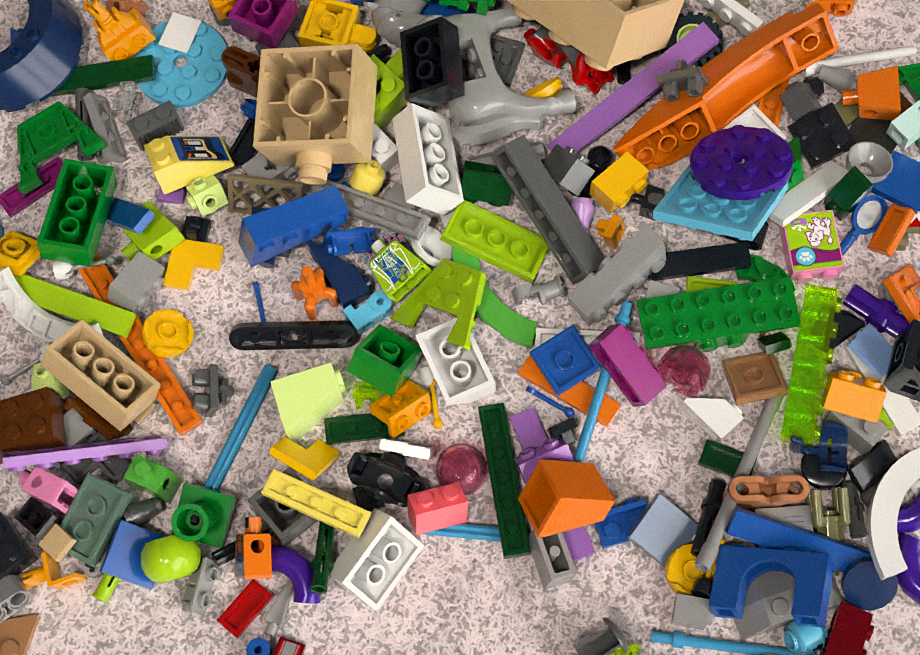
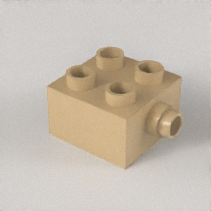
M358 44L261 49L253 147L276 166L296 165L298 180L309 185L325 184L328 173L331 172L332 164L371 163L378 66Z

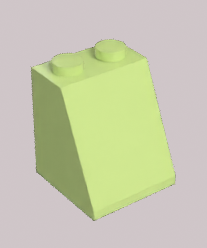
M332 363L270 381L284 430L288 438L293 442L301 439L344 401L342 393L347 392L340 370L334 371Z

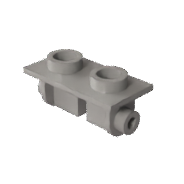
M207 557L201 558L197 570L189 576L188 581L194 582L196 585L195 587L186 586L184 597L181 601L183 611L195 612L205 616L206 610L211 603L214 582L219 575V567L213 560Z

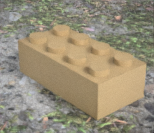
M80 320L45 349L41 363L45 370L120 432L155 401L161 386L157 380L83 320Z

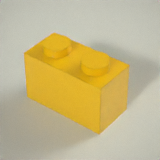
M626 152L591 182L590 195L610 213L617 208L622 209L635 192L639 194L645 189L648 184L649 170L629 152Z

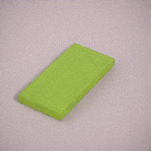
M466 200L456 206L440 237L441 241L529 283L533 282L549 249L541 235Z

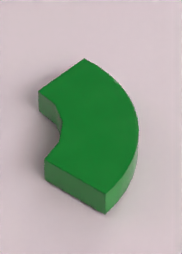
M750 254L751 268L734 270L738 281L748 280L757 282L789 276L778 265L762 259L763 257L752 254ZM791 281L792 287H793V291L795 292L796 289H795V287H794L793 282Z

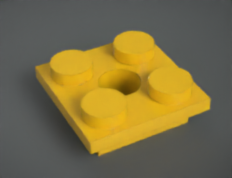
M11 230L0 239V268L9 266L13 275H23L34 262L41 258L37 240Z

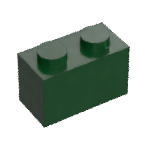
M465 160L461 178L464 200L468 202H488L496 207L502 205L509 206L512 189L498 167Z

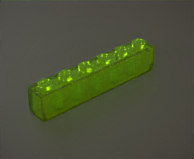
M806 284L780 438L782 443L789 444L792 435L803 439V446L813 447V441L819 442L821 426H816L818 415L823 416L824 408L820 399L822 389L825 390L830 375L825 374L826 364H832L834 349L829 348L830 338L836 339L838 323L833 322L834 314L840 313L842 297H837L838 289Z

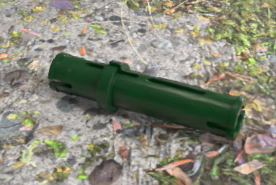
M319 521L315 558L311 561L313 573L310 591L316 594L327 592L329 572L332 571L333 567L331 553L334 527ZM325 536H326L325 548H323V546H324V539H325ZM322 560H323L322 572H320V570H321V563H322Z

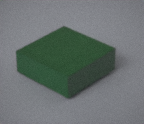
M782 332L757 338L759 348L766 355L791 348L790 339Z

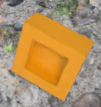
M612 214L609 221L599 219L595 229L599 230L597 235L603 237L606 246L616 250L626 227L622 217Z

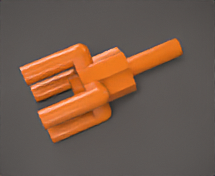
M305 266L302 269L301 281H293L291 283L295 298L297 300L305 299L304 309L309 320L317 318L316 303L324 298L328 299L330 306L333 308L339 305L337 292L334 288L326 287L327 281L321 268H315L313 271L310 266Z

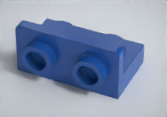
M635 497L622 502V506L615 508L612 506L603 521L594 523L602 549L631 541L626 536L645 511L647 506L646 499L638 500Z

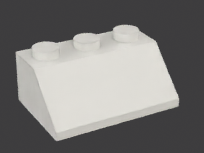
M458 318L415 335L447 406L471 403L496 392L495 381L472 333L469 338L472 342L469 351L451 345L446 341Z
M374 508L360 538L353 537L334 562L329 576L347 591L377 611L424 545L392 516Z

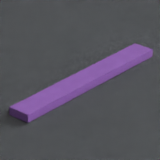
M702 22L550 142L547 147L552 151L556 144L563 149L568 145L580 153L661 89L657 83V75L670 73V69L677 68L678 60L684 59L687 65H692L719 43V38Z

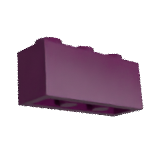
M622 323L607 327L588 344L589 348L633 407L646 406L667 386L662 380V374L651 365L647 359L646 352L641 347H638L632 339V333Z

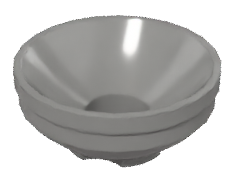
M866 141L856 143L850 148L846 158V165L849 171L854 166L858 169L860 166L869 168L872 173L864 175L871 183H877L886 179L893 168V159L884 147Z

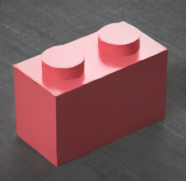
M459 482L409 494L407 515L415 534L420 535L467 522L468 501Z

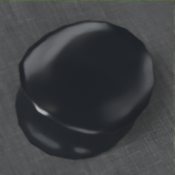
M828 447L829 465L831 464V454H839L838 452H831V447ZM804 454L801 460V471L809 485L816 489L831 490L832 487H839L846 479L847 472L820 471L817 455Z

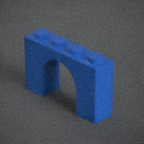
M740 544L720 545L708 605L715 617L742 620L746 595L751 583L764 573L780 571L791 575L796 581L791 611L796 624L825 628L834 573V563L830 554L821 550L801 552L794 548L776 550L767 546L751 548Z

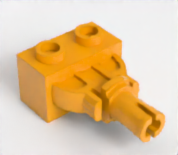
M86 0L83 4V8L96 19L93 21V27L98 31V35H96L103 54L111 61L131 58L156 39L148 21L135 8L128 12L119 11L116 7H112L110 10L108 7L105 8L98 0H90L93 4Z
M844 368L839 370L838 373L830 372L821 402L824 409L877 423L887 392L881 381L871 377H866L863 380L859 372Z

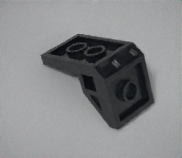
M913 319L895 339L884 385L890 392L919 402L920 321Z

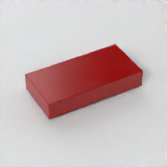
M252 579L217 621L238 639L273 599V595Z

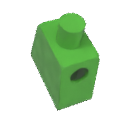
M138 454L134 456L123 477L126 484L171 504L182 483V480L170 469ZM167 479V480H168V484H167V486L163 489V484H164L165 480Z

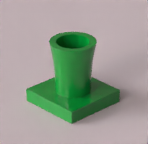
M189 482L183 483L178 508L174 511L171 518V535L175 534L178 538L187 542L196 541L217 548L224 547L237 496Z

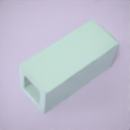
M920 100L894 119L886 132L903 150L920 138Z

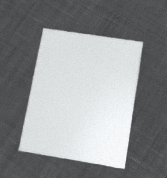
M173 12L158 45L187 53L201 24V20Z

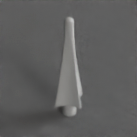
M288 579L278 598L264 617V620L268 623L264 633L274 637L277 628H283L293 591L290 579Z

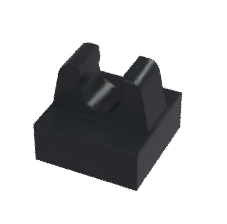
M186 216L181 234L186 240L207 243L212 222L209 219H203L198 216Z
M574 417L546 430L550 438L559 436L569 446L576 442L571 429L578 427Z

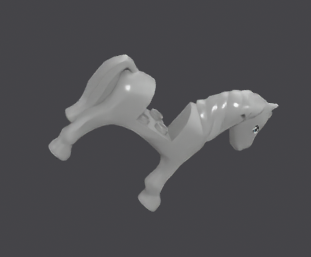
M374 0L373 3L363 2V5L371 11L373 25L377 29V33L398 48H401L400 32L442 16L420 15V12L428 4V1ZM513 4L504 9L489 11L486 16L471 13L453 14L444 17L458 27L460 55L467 54L468 64H465V73L467 78H472V80L463 83V96L447 101L448 108L453 116L451 126L453 138L467 144H483L499 140L521 129L539 130L542 116L551 117L560 112L571 113L576 110L575 95L571 88L561 89L553 97L526 96L510 90L498 75L492 57L491 34L495 29L521 24L523 18L513 12Z

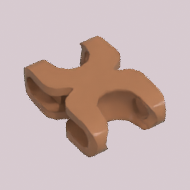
M781 475L764 478L763 476H739L730 482L728 489L724 492L722 502L728 491L731 500L739 504L736 507L754 512L755 509L799 506L808 496L809 485L805 478L798 475ZM795 483L799 485L801 488V493L796 486L790 484ZM738 484L745 485L741 493L742 495H739L736 491Z

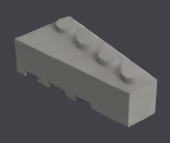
M644 221L637 226L640 231L632 239L627 236L620 243L621 247L615 256L608 255L601 262L597 274L591 272L567 296L569 305L589 326L594 322H600L612 306L620 305L632 289L640 288L645 283L646 277L652 272H659L664 267L666 261L664 241Z

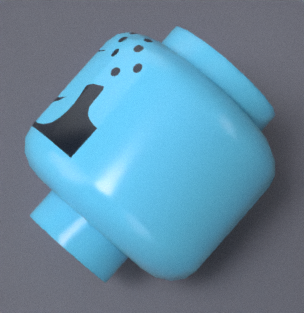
M795 620L787 624L783 634L787 648L797 655H808L822 650L825 646V638L828 635L826 627L797 625Z

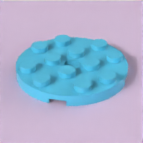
M169 21L161 23L152 28L156 39L133 55V57L153 55L155 58L156 80L137 84L150 100L159 105L169 100L174 108L198 105L201 101L214 95L227 78L228 70L224 68L221 60L222 52L227 48L226 44L214 28L201 22L187 53L161 46L158 43ZM184 58L187 60V64L184 67L179 68L174 64L178 59Z

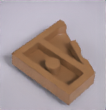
M29 615L6 619L1 622L0 655H26L40 617Z

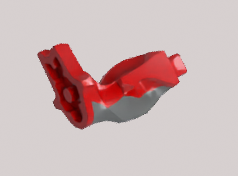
M542 24L537 30L529 28L524 33L526 42L538 59L556 68L561 66L560 64L563 60L567 61L571 65V77L576 85L584 84L592 94L596 95L603 84L615 80L611 70L602 71L589 66L584 60L585 54L574 46L563 45L553 41L548 36L549 29ZM589 71H592L591 77L588 76Z

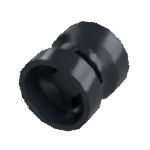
M605 146L591 148L587 159L590 161L588 166L596 170L600 175L612 163L611 151Z

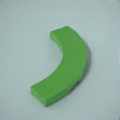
M452 246L451 257L453 262L481 271L479 258ZM485 281L480 306L476 307L475 314L484 324H488L505 339L531 349L537 322L524 318L510 310L494 295Z

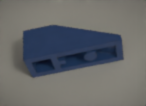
M312 240L306 242L308 250L317 266L323 270L330 288L336 290L339 303L343 309L350 304L354 307L370 298L369 289L372 288V285L366 274L361 276L357 268L338 256L327 254L325 248Z

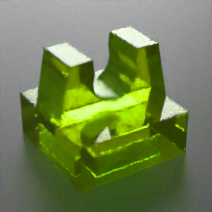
M355 382L353 398L356 409H362L364 399H369L371 403L380 399L381 391L367 382Z

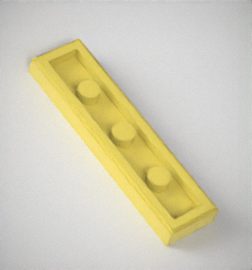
M275 469L272 470L261 491V494L357 538H360L371 516L370 511Z

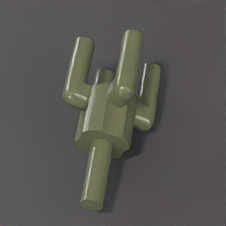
M848 487L831 488L833 510L822 509L821 489H809L808 496L805 498V505H810L812 525L816 527V533L844 542L843 526H848L851 523ZM834 570L833 576H839V571Z

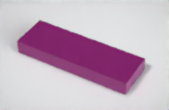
M59 156L38 169L43 182L39 187L24 195L19 191L17 183L0 194V204L10 218L55 189L63 165Z

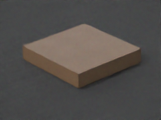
M764 352L722 360V369L736 405L788 395V387L774 353L766 355Z

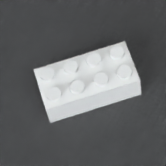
M411 103L392 118L405 201L445 215L464 201L449 118Z

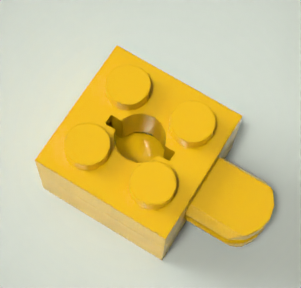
M311 0L298 34L301 47L358 44L365 51L376 47L377 37L373 27L360 24L359 6L337 0Z

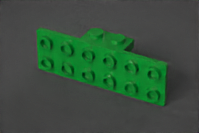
M790 277L637 300V308L647 350L689 343L694 344L695 350L702 349L703 352H711L718 349L719 346L725 345L728 348H737L746 342L749 334L795 328L801 325Z

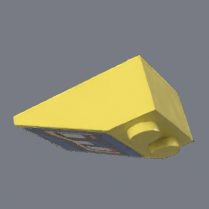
M165 136L154 139L144 145L164 195L191 184L197 178H206L234 166L221 136Z

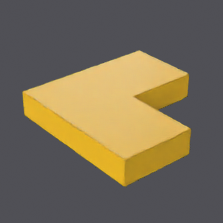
M185 239L171 251L163 282L164 287L189 291L195 268L219 271L225 250L224 245Z
M285 436L274 444L269 452L272 457L313 481L329 468L341 453L319 439L308 449H305Z

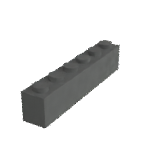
M525 135L501 146L491 155V158L571 283L575 284L587 277L591 272L598 270L604 258Z

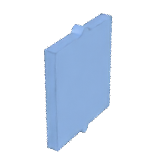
M869 323L862 331L855 333V338L847 346L880 380L888 371L893 347Z

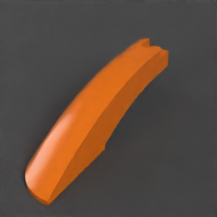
M817 2L797 14L789 11L714 57L701 67L704 76L709 78V85L703 86L701 96L689 97L686 90L679 91L678 101L667 102L663 97L613 147L616 154L621 157L626 152H629L647 169L668 166L691 154L702 138L723 130L732 120L773 88L839 50L826 10Z

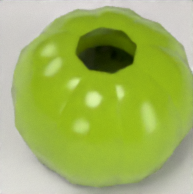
M175 534L145 543L141 552V568L145 576L152 582L166 583L190 576L197 570L201 561L199 544L196 541H183Z

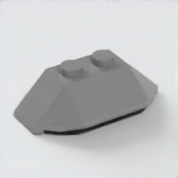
M771 571L758 576L751 583L746 595L742 620L734 619L742 640L786 626L790 621L794 620L791 611L796 581L791 575L780 571ZM834 578L832 579L828 611L837 608L841 601L844 602Z

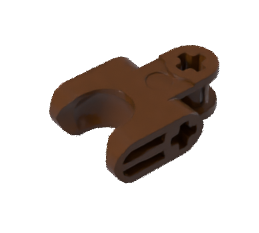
M236 46L226 48L222 52L221 60L224 68L228 70V84L239 91L257 97L260 57Z

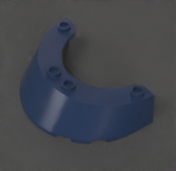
M28 0L29 15L22 33L9 47L0 52V110H6L7 113L26 109L27 104L38 99L42 102L55 93L74 72L80 60L79 52L81 45H84V31L78 14L66 0Z

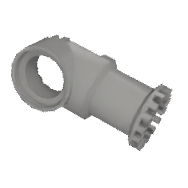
M559 275L555 276L554 280L546 283H526L511 291L516 305L523 304L522 301L524 299L529 300L531 298V300H534L536 297H538L541 305L559 296L562 298L566 297L564 285L561 286L563 282Z

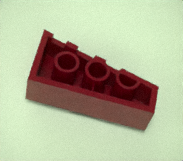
M841 601L833 614L827 631L828 635L825 638L826 649H822L819 655H866L867 650L863 649L865 640L869 641L874 631V626L871 625L873 614Z

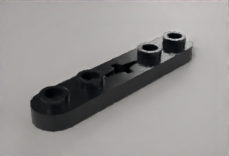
M345 320L239 323L231 329L229 341L238 350L348 348L356 343L358 333L353 324ZM291 331H295V334L299 335L297 340H292V337L288 336Z

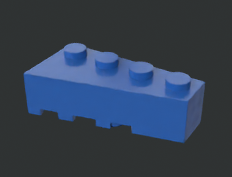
M335 185L242 218L238 243L250 267H254L328 230L341 227L346 222L349 209Z

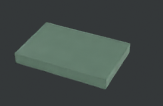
M88 472L60 524L77 540L67 554L92 567H96L133 494Z

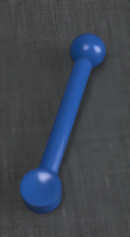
M256 281L253 282L260 319L261 322H266L259 283Z
M527 386L525 391L561 410L566 417L574 416L573 408H566Z

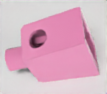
M37 467L32 472L24 470L18 479L19 484L23 485L22 490L64 515H66L78 492V489L67 481Z

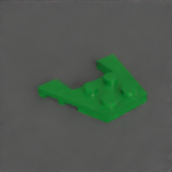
M60 101L54 103L17 125L18 153H20L18 171H20L21 181L18 182V189L25 195L42 185L43 182L36 165L78 140L83 153L87 157L106 147V143Z

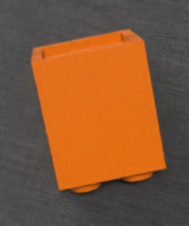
M542 459L539 460L518 497L537 537L541 538L603 521L615 502L594 463Z

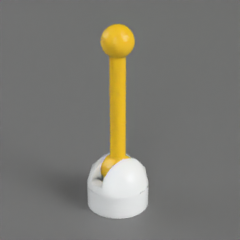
M427 366L419 369L421 381L430 388L434 414L433 427L440 429L443 426V422L439 418L435 393V385L437 383L430 367Z

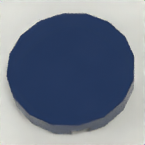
M864 557L855 560L847 566L841 579V588L845 599L852 606L861 610L874 611L883 608L893 600L897 593L898 581L896 575L881 580L872 557Z

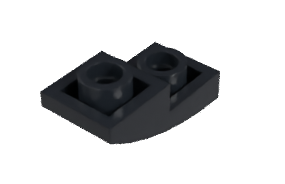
M886 440L877 442L867 455L857 458L847 472L852 483L856 485L861 494L878 483L888 469L898 460Z

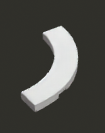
M9 266L0 268V303L3 302L12 312L11 316L25 329L52 344L77 324L57 318L43 310L22 290ZM99 323L88 324L104 337Z
M920 448L904 455L888 469L878 482L870 500L867 516V530H869L871 544L869 549L881 580L908 569L898 542L897 518L905 494L920 479Z

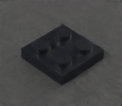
M832 102L787 126L792 138H799L802 155L811 170L849 151L856 144Z

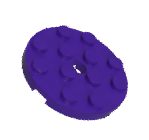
M735 125L732 128L714 132L702 138L690 155L692 179L701 185L703 191L729 200L756 199L761 197V193L771 189L775 192L789 180L793 172V152L791 147L782 137L767 128ZM742 159H745V162L743 164L738 163L742 162Z

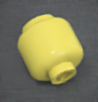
M371 160V163H357L349 179L350 186L353 189L375 196L378 194L386 174L384 169L381 168L380 163L375 160Z

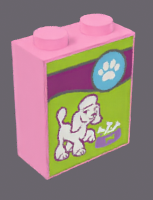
M833 210L802 213L784 227L778 224L787 272L791 281L797 280V283H807L812 278L822 277L823 280H832L841 274L844 262Z

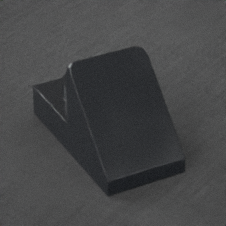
M33 497L29 498L14 517L40 540L45 537L55 523L58 525L62 523L60 518Z

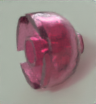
M677 345L670 348L657 364V370L662 374L663 381L666 380L677 386V388L672 389L673 391L683 396L693 397L699 391L702 392L708 384L711 366L708 358L696 347Z
M454 443L446 447L439 454L435 465L436 478L440 486L459 482L465 495L478 492L485 484L488 476L487 461L483 453L468 443Z

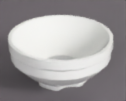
M427 226L419 241L411 238L412 252L426 265L436 267L443 258L452 259V247L440 240L442 233L437 229Z

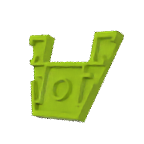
M443 258L390 319L412 329L425 306L454 316L458 319L446 341L451 345L469 351L472 343L469 340L472 327L476 326L474 321L476 307L480 306L487 276L482 271Z

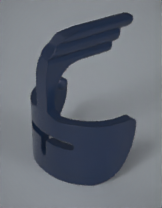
M823 422L818 448L803 446V439H799L794 435L791 436L789 441L790 451L797 452L798 454L817 455L820 471L847 472L848 430L844 425ZM829 438L832 439V441H831V452H838V453H839V454H831V464H830V465L828 464V440H829Z

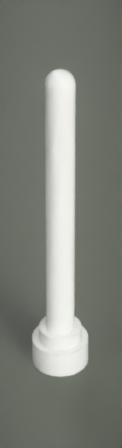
M906 46L824 59L805 68L801 72L804 78L812 77L820 72L822 64L831 67L856 65L912 56L916 54L917 49L915 46Z

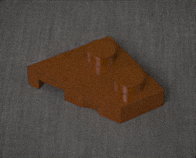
M78 396L67 399L63 404L67 411L73 408L85 416L83 422L97 429L108 440L127 436L134 429L131 424H128L120 432Z

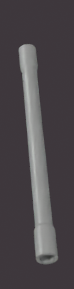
M784 396L765 399L763 410L733 479L739 476H749ZM744 484L736 486V491L739 495L743 491ZM728 491L706 542L703 543L694 564L702 572H710L718 553L720 542L737 503L731 500Z

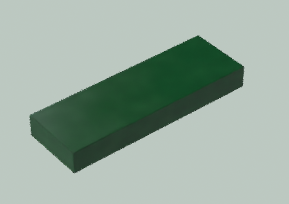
M371 413L324 418L326 444L328 445L393 438L389 435L387 424ZM402 432L395 438L405 437V432Z

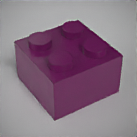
M238 0L229 13L228 18L234 32L274 49L278 46L299 11L296 0Z

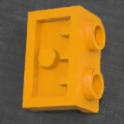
M407 380L392 397L386 394L369 405L370 413L387 424L389 435L393 438L432 413L429 392L411 380Z

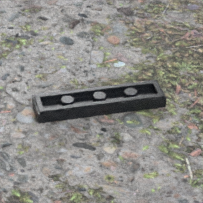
M748 242L666 252L664 267L657 273L652 272L648 276L649 282L650 280L660 281L751 268Z

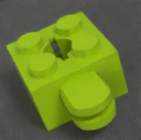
M398 50L386 64L374 54L370 57L378 66L374 123L381 129L408 102L405 100L401 50Z

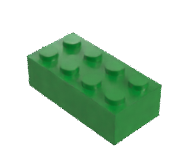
M64 159L37 240L41 259L92 267L117 186L114 167Z

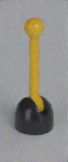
M722 538L720 545H725L724 538ZM718 553L710 572H706L705 577H700L694 582L691 593L695 597L710 599L713 584L710 577Z

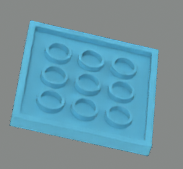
M689 164L653 210V219L667 224L686 226L690 229L709 231L716 235H726L738 238L739 240L753 241L788 190L789 180L775 192L771 189L761 193L760 198L729 200L703 191L701 185L692 179Z

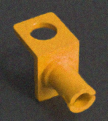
M45 551L41 552L43 566L22 573V578H28L23 580L26 588H32V586L47 581L48 587L62 589L87 580L86 575L73 573L61 578L57 561Z

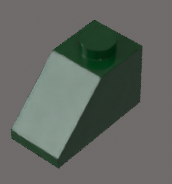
M854 166L827 194L823 202L825 210H833L834 217L836 216L839 221L843 220L866 198L873 184Z

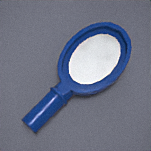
M867 196L854 208L851 215L852 229L847 232L848 234L840 243L843 256L855 240L858 239L859 235L871 234L877 230L888 210V204L882 196Z

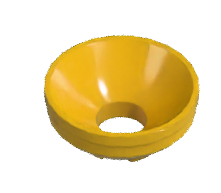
M556 76L535 86L523 95L553 97L561 91L563 84L560 77Z

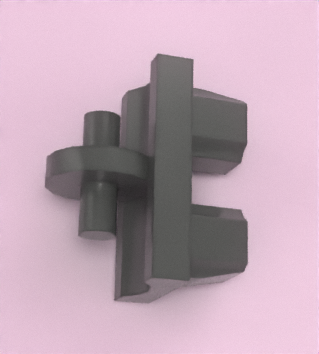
M682 59L677 61V68L670 69V73L657 75V83L662 88L663 97L667 102L678 101L679 91L686 90L689 97L701 96L703 86L709 85V78L704 76L700 66L696 67L695 64L687 65V62Z
M210 364L208 369H196L192 373V386L205 387V393H194L192 395V409L205 411V417H213V411L218 409V398L220 405H226L227 397L234 395V388L227 385V379L220 378L218 385V364Z

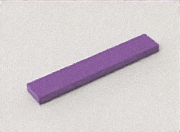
M534 407L510 416L511 424L522 450L528 448L536 449L543 446V443L548 440ZM584 526L562 532L573 562L595 554Z

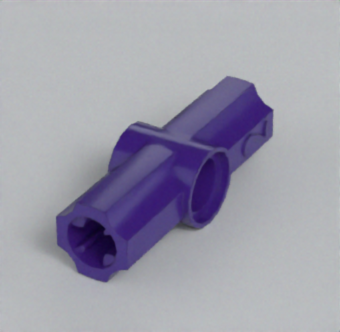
M855 284L842 303L865 318L867 325L870 323L877 328L878 332H886L895 339L909 325L905 316L899 313V309L894 303L884 298H876L857 284Z

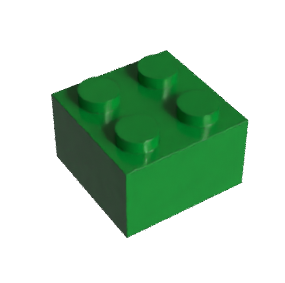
M379 324L355 348L347 371L392 397L415 372L422 355V350L420 346Z

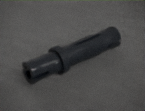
M712 480L709 484L706 499L701 503L702 513L690 552L695 557H698L703 543L706 542L722 505L726 484L723 481Z

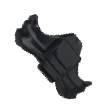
M389 451V453L383 452V454L355 452L347 465L348 476L354 485L361 488L367 495L387 504L408 507V495L424 491L425 484L422 482L421 477L406 464L405 457L393 451ZM386 474L392 477L393 484L390 488L384 490L378 486L377 481L380 476Z

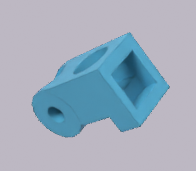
M377 291L370 296L369 301L354 309L351 304L342 310L343 316L346 321H350L353 324L359 337L391 313L392 301L384 291Z

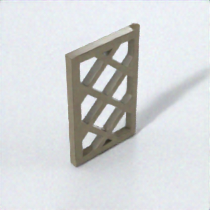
M228 173L229 212L251 215L252 206L258 207L263 202H266L271 208L276 207L277 205L270 197L277 192L287 202L303 197V183L234 173ZM234 181L245 182L248 186L240 191L234 185ZM257 184L271 185L274 189L265 194ZM283 188L297 189V195L291 198ZM251 189L261 197L254 204L244 195ZM240 198L248 208L235 207V201Z

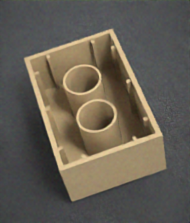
M507 0L513 4V12L517 16L527 20L538 21L549 29L548 36L553 41L563 45L574 46L585 54L584 60L589 66L602 71L611 70L613 66L630 60H639L644 55L666 48L684 0Z

